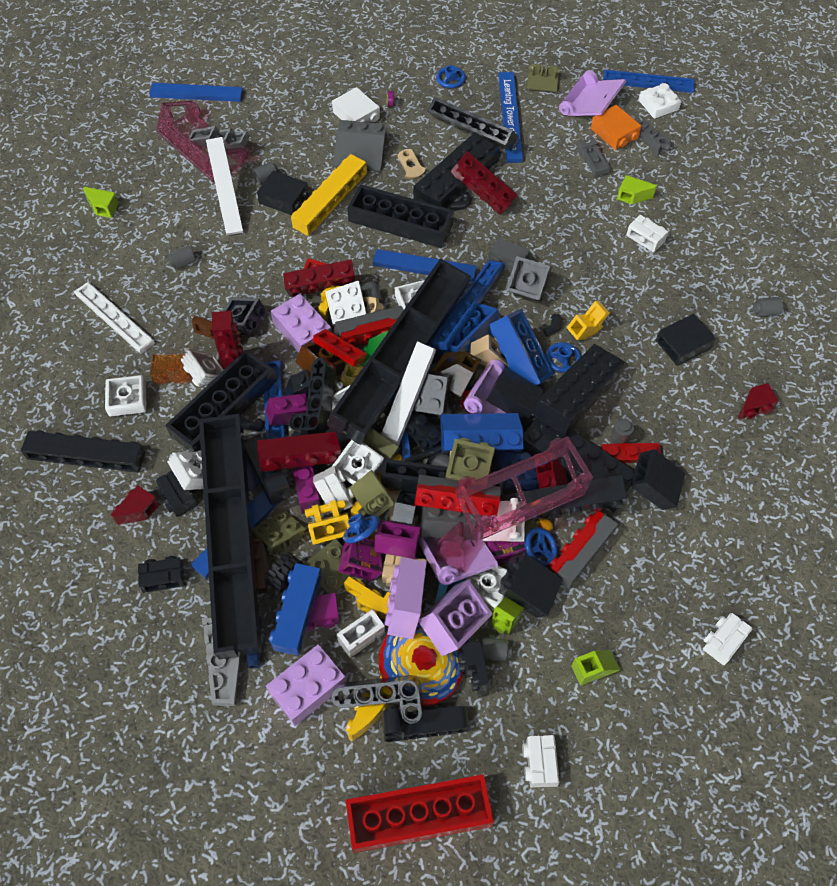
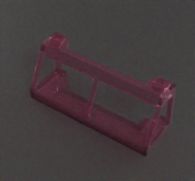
M193 100L161 103L156 132L208 179L215 182L209 152L205 154L201 150L204 147L196 146L174 126L187 119L197 129L210 127L200 118L201 110ZM186 105L184 116L174 121L171 107ZM245 146L244 148L225 149L226 155L237 163L236 166L229 169L230 173L247 162L249 148Z
M567 436L551 441L548 450L480 479L476 480L474 477L465 476L457 482L455 492L472 536L478 542L585 495L593 476ZM569 449L584 472L578 477L568 455ZM564 456L573 481L569 482L566 488L527 504L517 475ZM512 478L523 506L497 518L495 515L487 516V514L481 517L470 495ZM463 498L466 500L469 508L471 509L476 519L475 527L472 523V520L470 518L469 512L467 510Z

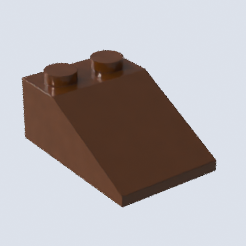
M314 342L302 345L296 359V363L303 370L307 369L311 372L313 361L319 357L324 358L335 364L336 377L351 366Z

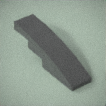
M216 126L193 130L187 142L188 144L207 147L206 140L222 137L225 149L244 148L250 134L247 131L234 133L231 128L219 130Z

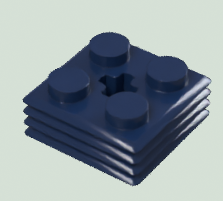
M496 452L495 456H493L492 463L497 474H504L502 491H530L537 489L539 486L537 472L529 452Z

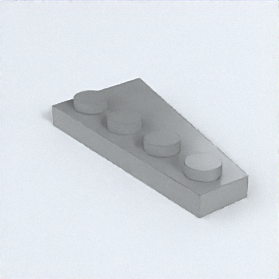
M202 618L212 704L217 706H235L241 653L238 652V657L219 660L213 652L212 619Z

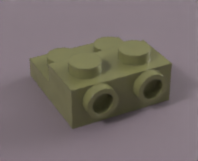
M466 438L454 439L445 479L486 488L495 447H491L490 444L485 442L473 443Z

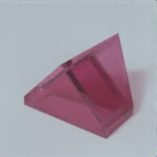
M460 521L435 543L434 558L446 565H452L458 571L465 573L467 542L463 522Z

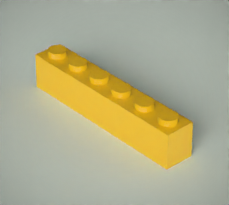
M352 154L344 159L338 168L334 169L332 174L322 182L321 186L314 190L312 195L302 203V206L292 214L293 228L309 236L367 174L366 162Z

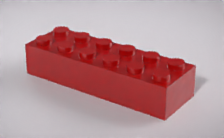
M484 774L345 800L353 853L490 828L494 823Z

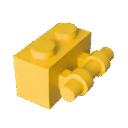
M332 500L328 504L321 506L317 504L313 505L312 508L305 509L306 517H315V521L308 522L313 545L343 537L349 527L347 523L349 517L347 512L339 514L338 509L346 507L344 500ZM332 511L333 516L321 518L322 513Z

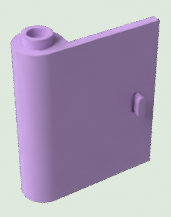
M588 70L561 102L559 110L563 115L567 116L602 115L624 86L626 80L598 81L597 75L593 71Z
M490 360L464 401L465 409L471 414L506 413L486 401L497 378L505 367L501 361Z
M420 534L419 546L441 584H451L498 566L497 561L483 539L466 540L421 537Z

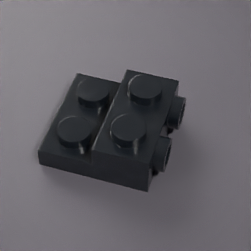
M231 297L223 310L232 311L233 319L237 322V331L241 332V335H251L252 331L257 329L260 317L265 315V307L260 299Z
M418 411L410 416L405 431L423 451L441 445V420L435 414Z
M467 640L462 645L461 652H459L460 672H464L465 678L472 677V691H477L478 698L487 696L490 684L480 641Z

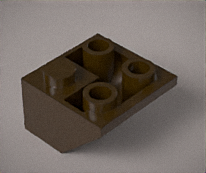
M466 351L448 352L443 354L433 371L452 374L449 393L461 398L475 376L481 359Z

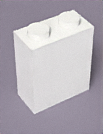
M357 87L332 100L333 113L341 120L373 123L380 119V107Z

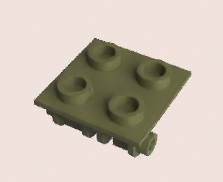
M530 64L526 89L557 92L560 67L549 65V69H547L548 65L546 64V69H543L542 64L540 69V64Z
M373 470L349 487L362 507L358 510V514L361 513L363 517L370 515L379 516L395 504Z
M283 511L252 528V532L267 545L266 551L268 554H276V552L282 550V547H287L286 543L292 545V543L302 539L306 530L287 511Z
M337 539L332 540L304 563L307 566L320 568L322 575L320 585L327 594L334 593L344 584L348 577H353L338 572L343 547Z

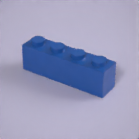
M295 563L294 569L290 570L288 575L289 586L282 595L283 606L282 609H278L276 614L277 626L275 630L271 631L269 639L274 651L300 655L322 578L320 568Z

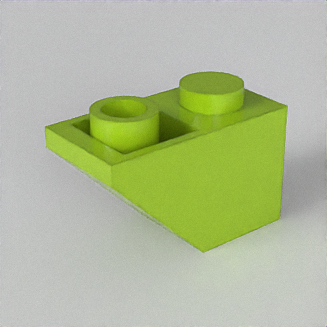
M626 175L619 188L617 200L635 204L653 199L657 185Z
M84 187L83 191L95 214L112 218L119 205L115 192Z
M505 597L494 609L491 622L493 628L499 633L504 634L505 632L509 635L521 618L524 608Z
M611 650L592 651L575 658L571 665L580 686L620 671Z

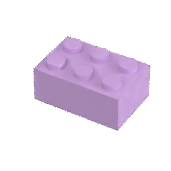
M301 294L271 310L273 324L298 353L302 345L313 342V335L324 329L332 332L327 322Z
M401 557L399 565L394 566L393 578H391L389 589L391 592L387 603L388 612L386 613L384 624L388 626L387 635L413 639L421 614L426 568L425 561Z
M468 579L452 587L419 618L418 622L443 656L458 650L493 613Z
M318 644L268 683L266 689L292 724L296 726L327 701L335 688L340 683L346 682V678Z

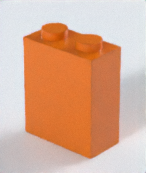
M614 105L605 110L602 115L594 116L590 129L614 150H617L639 138L641 125L618 105Z

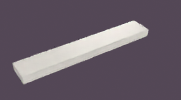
M223 138L208 139L206 143L226 235L243 233Z
M89 282L74 291L79 299L140 354L155 344L149 335Z
M420 342L416 343L381 433L382 436L397 446L400 444L436 352V349Z

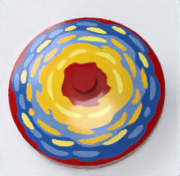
M419 622L413 639L386 635L379 649L378 664L382 678L406 675L416 676L421 683L424 706H433L447 699L457 689L463 673L460 672L458 662L460 649L442 656ZM404 684L406 691H415V686L413 684ZM387 686L389 690L393 693L392 688L390 686Z

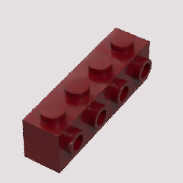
M468 151L451 170V173L457 179L462 181L468 189L477 194L482 201H485L500 215L517 196L514 191Z
M352 259L283 273L285 290L290 297L297 296L298 294L304 295L324 291L332 286H344L357 281L356 269Z
M232 311L212 312V334L223 370L243 353V345L240 344V334L237 333V322L233 319Z
M336 431L257 441V456L261 472L326 463L332 464L338 459L341 452Z

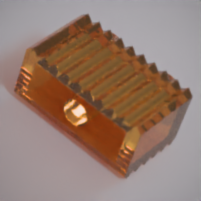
M185 354L152 355L150 366L152 381L158 384L190 381V373L184 370V364L181 362V358Z

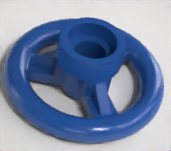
M453 65L440 69L436 74V81L445 88H457L466 79L465 73ZM445 72L446 77L442 81L440 76ZM454 80L459 81V82L453 83V84H449V83H448V82L454 81Z
M560 342L551 345L547 349L545 356L552 370L565 373L570 368L568 359L571 355L575 354L576 362L581 357V354L575 346ZM550 357L558 359L563 367L556 366Z
M361 513L352 516L347 522L349 527L343 535V540L346 543H356L367 538L378 528L380 524L379 517L375 515L363 517ZM352 533H357L356 536H354V537H349L350 534H352Z
M540 527L533 528L526 534L525 550L527 555L544 567H548L552 560L557 557L558 553L554 537L550 532ZM538 533L536 541L531 542L532 536ZM545 537L551 545V552L547 549ZM543 555V556L547 557L548 560H547V561H542V560H539L537 557H540V556Z

